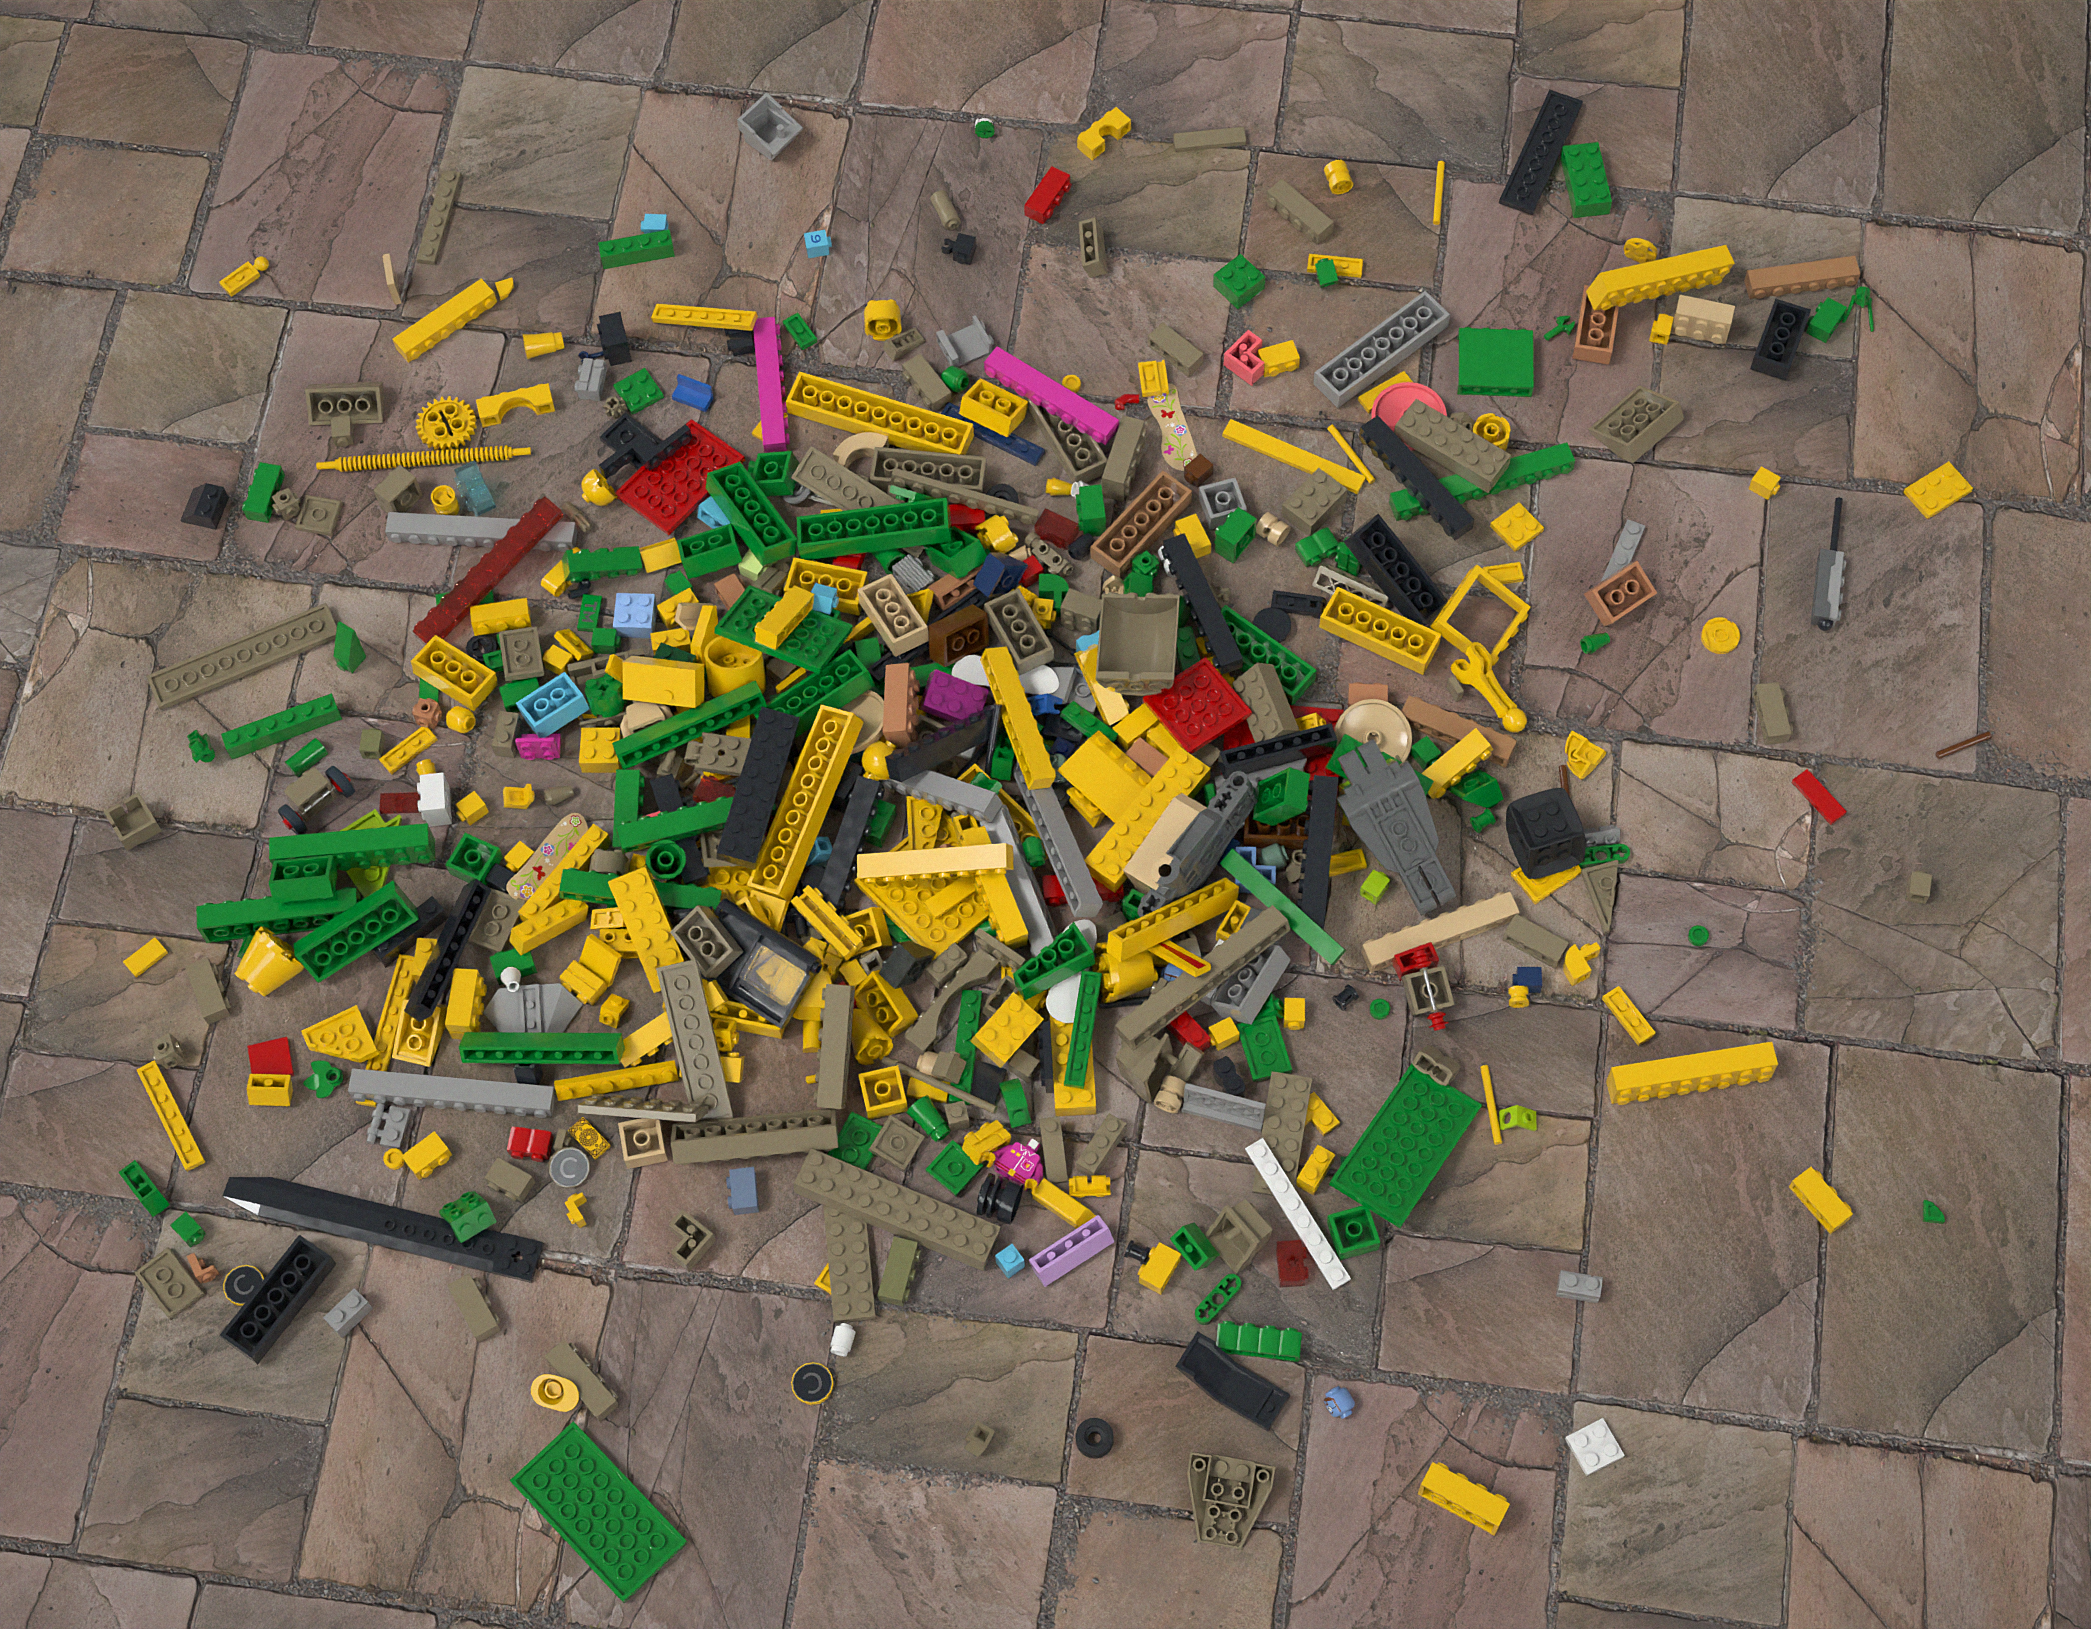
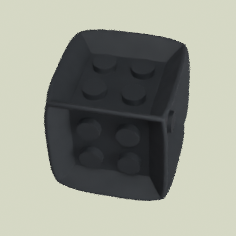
M1552 788L1519 798L1508 805L1506 810V831L1518 864L1528 879L1542 878L1571 869L1584 860L1586 838L1582 822L1570 796L1564 788Z

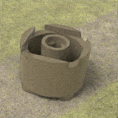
M596 849L591 856L589 871H597L600 874L606 875L614 873L621 876L629 873L630 860L625 854H622L621 850L605 851L603 849Z

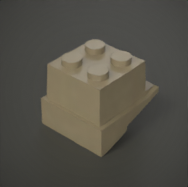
M1165 1033L1161 1040L1152 1036L1134 1051L1128 1045L1122 1047L1115 1056L1121 1076L1135 1088L1136 1094L1148 1104L1153 1102L1160 1090V1082L1169 1066L1172 1064L1175 1067L1179 1064V1060L1173 1055L1167 1033Z
M1244 1199L1233 1208H1230L1228 1204L1224 1206L1205 1236L1218 1251L1222 1260L1237 1275L1251 1264L1253 1257L1267 1246L1272 1233V1226L1267 1219H1263L1258 1214L1254 1204Z

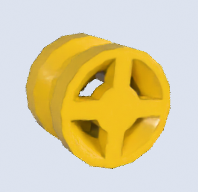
M1525 986L1510 987L1508 989V994L1511 996L1509 1006L1513 1008L1527 1007L1529 1005L1527 998L1529 989Z

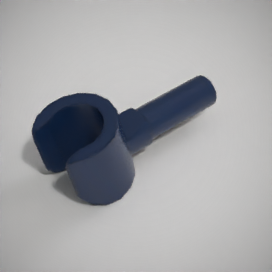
M582 351L578 356L582 359L581 362L583 364L584 358L594 359L604 354L603 351L594 354Z

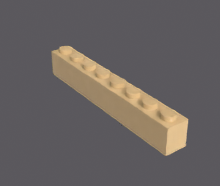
M1500 892L1491 899L1478 900L1474 905L1468 907L1466 905L1461 906L1455 912L1442 913L1438 918L1432 920L1425 919L1419 925L1413 927L1411 925L1406 926L1396 933L1389 932L1383 938L1377 940L1370 939L1362 945L1361 953L1370 973L1393 965L1395 954L1432 942L1436 950L1510 923L1515 914L1519 915L1520 911L1511 892Z

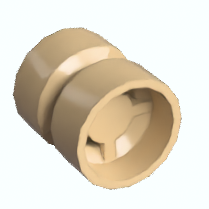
M1270 512L1265 513L1256 525V533L1263 538L1268 537V541L1276 547L1284 542L1291 529L1283 521L1278 522V518Z
M1165 1076L1160 1086L1162 1091H1158L1154 1104L1166 1112L1178 1113L1182 1104L1181 1098H1184L1186 1082L1173 1076Z

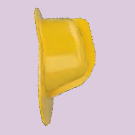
M540 1375L533 1381L531 1386L533 1400L543 1407L567 1412L572 1410L579 1400L577 1386L572 1381L557 1375Z

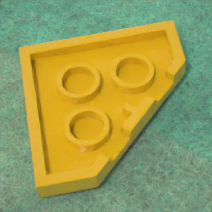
M357 1005L301 1031L311 1051L358 1063L379 1055Z

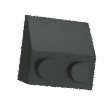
M912 941L898 942L892 948L893 953L882 963V969L879 974L894 989L914 984L936 953Z

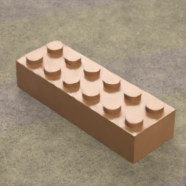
M1162 471L1090 547L1091 559L1113 575L1121 578L1132 567L1134 557L1148 550L1192 503V491L1165 471Z

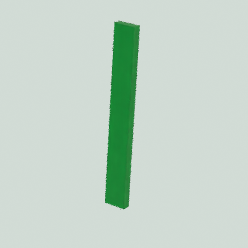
M1231 849L1220 864L1268 908L1273 905L1288 919L1289 927L1334 966L1346 949L1235 849Z

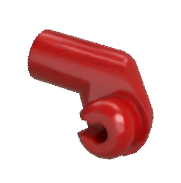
M1123 394L1114 401L1115 409L1124 410L1126 403L1139 404V394Z

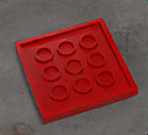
M1206 657L1175 676L1174 684L1170 689L1163 688L1159 694L1143 697L1145 705L1179 746L1189 754H1193L1252 714L1249 707Z

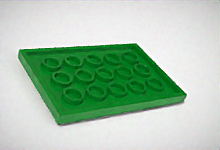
M751 585L746 588L715 627L714 633L817 674L821 673L853 629L852 624L812 609L776 650L755 641V626L764 619L766 613L770 612L776 602L780 601L782 597Z

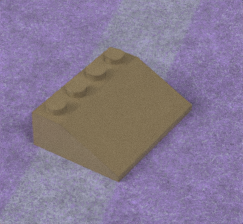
M1639 385L1588 430L1618 457L1634 463L1683 421L1684 416L1679 401Z

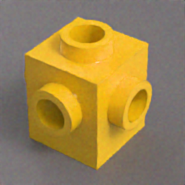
M1035 598L1033 608L1030 609L1038 623L1041 624L1042 630L1051 629L1052 622L1056 621L1054 600Z
M716 1018L713 1028L718 1049L722 1052H732L735 1044L739 1042V1032H736V1020Z

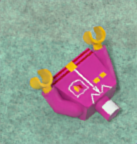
M1030 1139L1026 1146L1015 1142L1013 1145L1009 1144L994 1152H985L981 1159L982 1162L984 1160L989 1161L988 1168H991L993 1163H995L994 1171L1006 1179L1023 1183V1190L1026 1192L1031 1188L1032 1194H1035L1037 1186L1043 1180L1041 1157L1036 1154L1041 1145L1034 1139Z

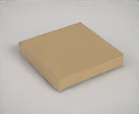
M384 254L382 257L391 297L395 305L401 304L394 265L390 254Z

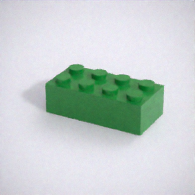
M1599 142L1563 146L1560 160L1573 218L1609 214L1612 199Z

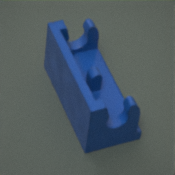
M1048 693L1026 698L1031 705V712L1034 718H1036V715L1046 713H1060L1059 710L1054 709V703L1062 704V698Z

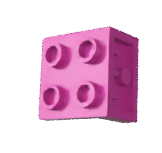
M521 734V738H516L515 740L521 758L526 760H534L535 758L553 760L554 758H560V734H550L545 738H539L536 734Z

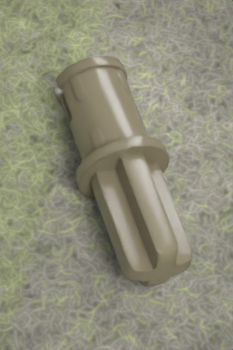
M569 501L562 505V511L569 516L571 522H575L583 532L591 530V523L583 516L582 511H578Z

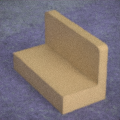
M678 603L674 620L684 630H695L702 605L713 604Z

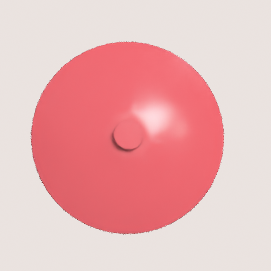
M1403 382L1389 386L1377 396L1372 407L1371 419L1378 415L1394 432L1396 423L1415 399L1420 400L1445 416L1447 414L1442 399L1435 391L1419 383ZM1405 444L1410 450H1415L1414 448Z

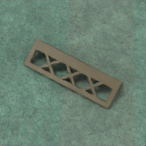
M1326 562L1320 565L1312 586L1333 595L1336 590V584L1343 583L1346 585L1348 592L1360 591L1368 601L1373 599L1381 601V607L1383 608L1390 601L1380 587ZM1322 574L1328 576L1330 585L1324 586L1318 583Z

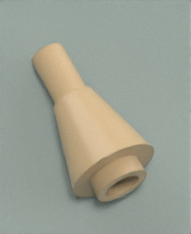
M1024 545L1010 552L1008 556L1023 561L1032 556L1030 548Z

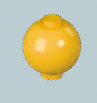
M888 740L886 743L878 741L869 745L862 756V766L866 771L863 777L875 781L890 779L885 757L892 754V751L896 750L897 746Z

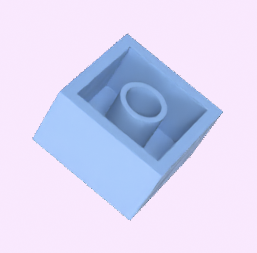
M616 593L613 629L617 630L618 636H621V638H651L650 633L655 632L657 613L655 594Z

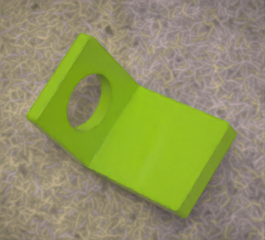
M1519 1105L1500 1110V1130L1518 1126L1530 1131H1536V1111ZM1507 1113H1510L1511 1120L1506 1124L1504 1121Z

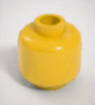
M455 706L446 715V724L453 731L467 733L475 726L476 721L473 712L464 707Z

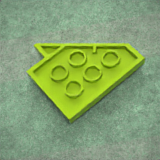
M374 809L340 831L401 826L403 819L399 814L385 823L377 810ZM372 866L368 869L351 868L346 873L363 898H366L385 886L390 866Z

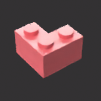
M1247 330L1224 353V366L1251 386L1264 374V362L1257 357L1258 349H1262V339L1250 330Z

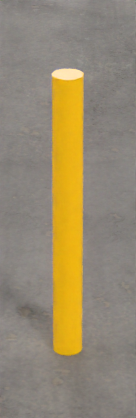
M1438 161L1433 215V224L1439 225L1441 219L1444 161Z
M1333 424L1327 428L1362 475L1366 476L1369 484L1374 483L1376 479L1336 427Z
M1483 1065L1480 1069L1494 1144L1498 1145L1502 1144L1491 1078L1488 1065Z

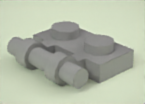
M378 1103L376 1109L372 1112L371 1117L373 1120L371 1127L367 1130L368 1138L366 1142L374 1144L376 1138H381V1147L401 1150L411 1110L390 1106L389 1113H384L385 1105ZM381 1121H386L384 1130H379Z

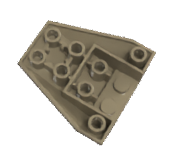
M1190 1452L1187 1476L1198 1542L1241 1549L1272 1489L1275 1466L1211 1453Z

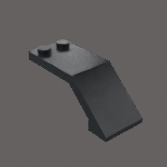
M1198 1331L1175 1366L1214 1401L1267 1432L1290 1397L1289 1393L1240 1366L1216 1345V1341Z

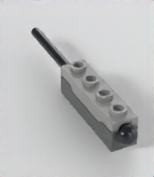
M1840 497L1835 498L1830 550L1820 549L1817 557L1810 624L1818 625L1822 631L1834 628L1836 621H1840L1841 610L1838 609V606L1842 603L1843 593H1840V587L1843 588L1845 577L1842 576V571L1845 570L1846 560L1843 559L1844 552L1837 551L1843 499Z

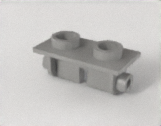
M1613 824L1599 827V831H1596L1595 828H1583L1586 848L1620 843V828Z

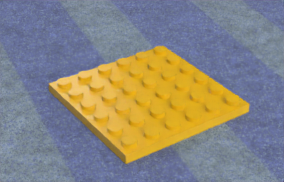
M943 811L934 849L940 848L943 844L961 847L955 834L952 818ZM908 837L889 852L909 851ZM957 874L950 878H938V875L932 876V879L928 880L920 879V877H913L912 881H902L901 878H896L895 882L877 880V883L867 884L864 880L858 878L854 879V884L878 907H881L883 912L914 943L931 949L936 953L932 960H935L941 953L948 950V947L953 943L958 944L989 918L988 911L985 912L981 904V893L977 894V892L937 919H934L923 905L924 901L959 879L960 877Z

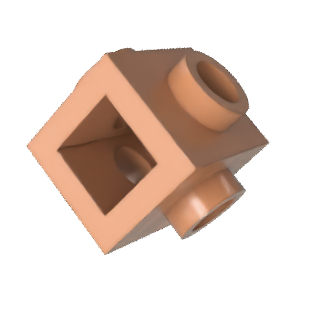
M420 698L413 707L412 715L417 725L436 729L442 717V711L435 700Z

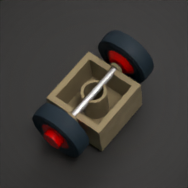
M331 766L325 771L326 776L330 780L329 783L313 767L305 771L297 781L290 783L284 790V793L292 808L284 804L278 809V813L283 819L282 823L286 828L292 830L297 835H303L308 831L303 819L307 823L337 799L334 791H339L346 798L353 795L355 789L346 773L341 772L335 766Z

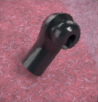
M582 579L576 589L568 590V598L572 600L583 597V594H588L591 581L589 579Z

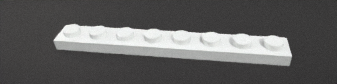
M1262 1138L1245 1148V1151L1331 1289L1335 1290L1350 1281V1276L1264 1139Z

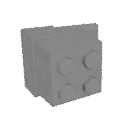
M765 93L737 119L738 128L743 133L745 142L771 161L803 130V127L782 109V106L768 93Z

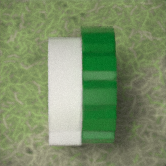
M982 118L976 120L975 133L977 136L987 139L994 135L995 127L990 119Z

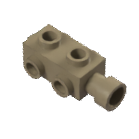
M1031 532L1025 538L1024 543L1029 548H1033L1031 552L1036 555L1035 558L1042 566L1044 564L1049 566L1048 571L1050 573L1059 574L1062 578H1065L1073 571L1074 567L1040 540V536L1035 532Z

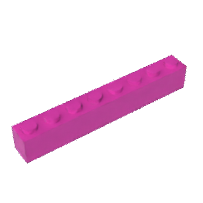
M775 317L757 318L753 329L764 452L787 451V445H790L789 433L785 434V429H789L788 418H784V413H787L786 402H783L782 397H786L785 386H781V382L784 381V372L780 370V366H783L782 355H779L778 350H782L781 339H777V335H780V325L776 324Z
M998 346L984 361V370L989 377L996 378L1004 386L1014 389L1020 396L1029 398L1035 405H1040L1050 414L1057 415L1066 424L1075 426L1081 433L1090 435L1096 442L1107 445L1117 433L1119 428V420Z

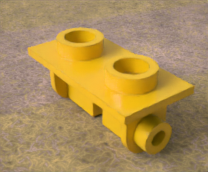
M1106 1175L1091 1176L1092 1182H1087V1176H1073V1178H1069V1196L1081 1198L1084 1196L1104 1197L1105 1195H1111L1110 1177H1106Z

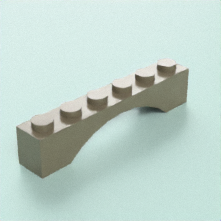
M981 948L977 952H973L968 958V963L958 969L953 981L946 983L942 994L932 1000L931 1007L926 1012L923 1011L920 1014L915 1026L908 1028L905 1033L906 1045L922 1055L926 1051H931L937 1044L939 1023L948 1006L962 994V990H969L973 987L987 984L1000 969L999 961Z

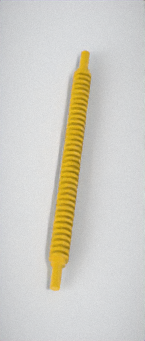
M502 445L500 447L495 446V450L493 446H490V450L489 447H485V451L484 447H480V451L479 447H476L475 450L474 448H470V450L469 448L465 450L461 448V450L456 449V451L451 449V453L449 449H446V453L445 450H441V453L440 450H436V453L435 450H432L431 453L430 451H426V453L425 451H418L417 453L412 452V456L410 452H407V456L405 452L402 455L401 453H397V455L396 453L392 455L391 453L387 455L378 454V456L373 455V457L368 455V458L366 455H363V458L362 456H358V458L357 456H353V458L349 456L348 458L339 457L335 461L317 462L316 467L317 470L336 469L340 472L344 470L348 472L349 470L358 471V469L362 471L363 467L364 470H368V468L369 470H373V468L374 470L378 468H397V465L402 466V464L403 467H407V464L408 467H412V465L413 467L417 465L431 466V464L436 465V461L437 465H441V461L443 465H446V461L447 464H451V462L452 464H456V462L457 464L461 462L470 463V459L472 463H475V459L476 462H480V458L481 462H485V458L487 462L490 459L491 461H495V459L496 461L500 459L503 461L504 458L509 460L513 456L531 455V447L512 448L508 447V445L504 447Z

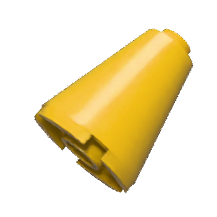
M853 1009L851 1042L856 1059L862 1065L873 1064V1060L877 1058L882 1060L893 1049L891 1037L864 1010Z

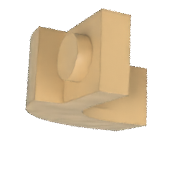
M873 432L853 435L836 448L833 453L834 461L848 469L850 464L858 458H873L875 447H889L888 436Z

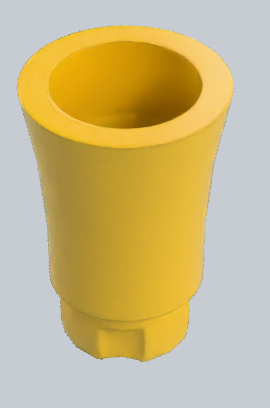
M561 332L522 334L527 359L564 349Z

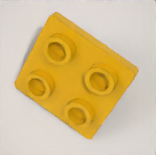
M1076 787L1068 789L1069 802L1093 828L1099 826L1105 814Z

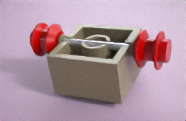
M1425 949L1413 952L1414 956L1410 957L1416 961L1413 967L1420 969V972L1401 977L1411 1016L1431 1011L1433 1014L1427 1017L1428 1020L1432 1021V1025L1429 1028L1433 1027L1434 1031L1446 1028L1445 1024L1449 1023L1443 1019L1446 1013L1437 1011L1454 1005L1445 967L1440 966L1428 969L1426 967L1432 964V961H1429L1427 958L1430 952L1426 953Z

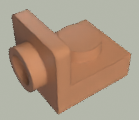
M195 1253L187 1256L195 1277L200 1284L210 1282L215 1279V1276L219 1275L214 1265L206 1267L202 1257L198 1258Z

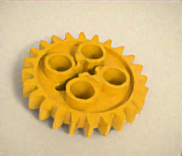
M441 396L439 402L434 399V404L427 402L428 408L422 407L423 413H418L419 419L416 420L418 436L423 444L427 443L428 448L433 446L435 451L439 447L441 450L448 448L450 452L454 446L456 449H459V444L465 446L464 440L471 441L470 435H475L474 429L477 428L475 423L477 420L474 410H471L469 404L466 405L465 400L459 402L458 397L452 401L451 396H448L447 400H444L443 396ZM440 412H443L447 424L450 426L453 436L449 435L446 425L443 422L442 417L440 415Z

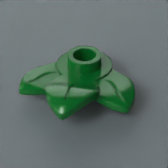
M327 1061L311 1062V1067L314 1074L308 1077L303 1084L308 1089L316 1091L317 1098H325L333 1092L334 1087L339 1086L343 1082L344 1075L339 1068H332ZM332 1076H337L335 1080L331 1081Z

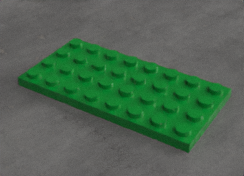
M1411 1063L1337 1170L1329 1185L1398 1228H1401L1480 1111L1482 1104L1450 1085L1438 1084L1429 1074L1420 1072Z
M574 1421L509 1480L623 1603L632 1597L688 1543Z

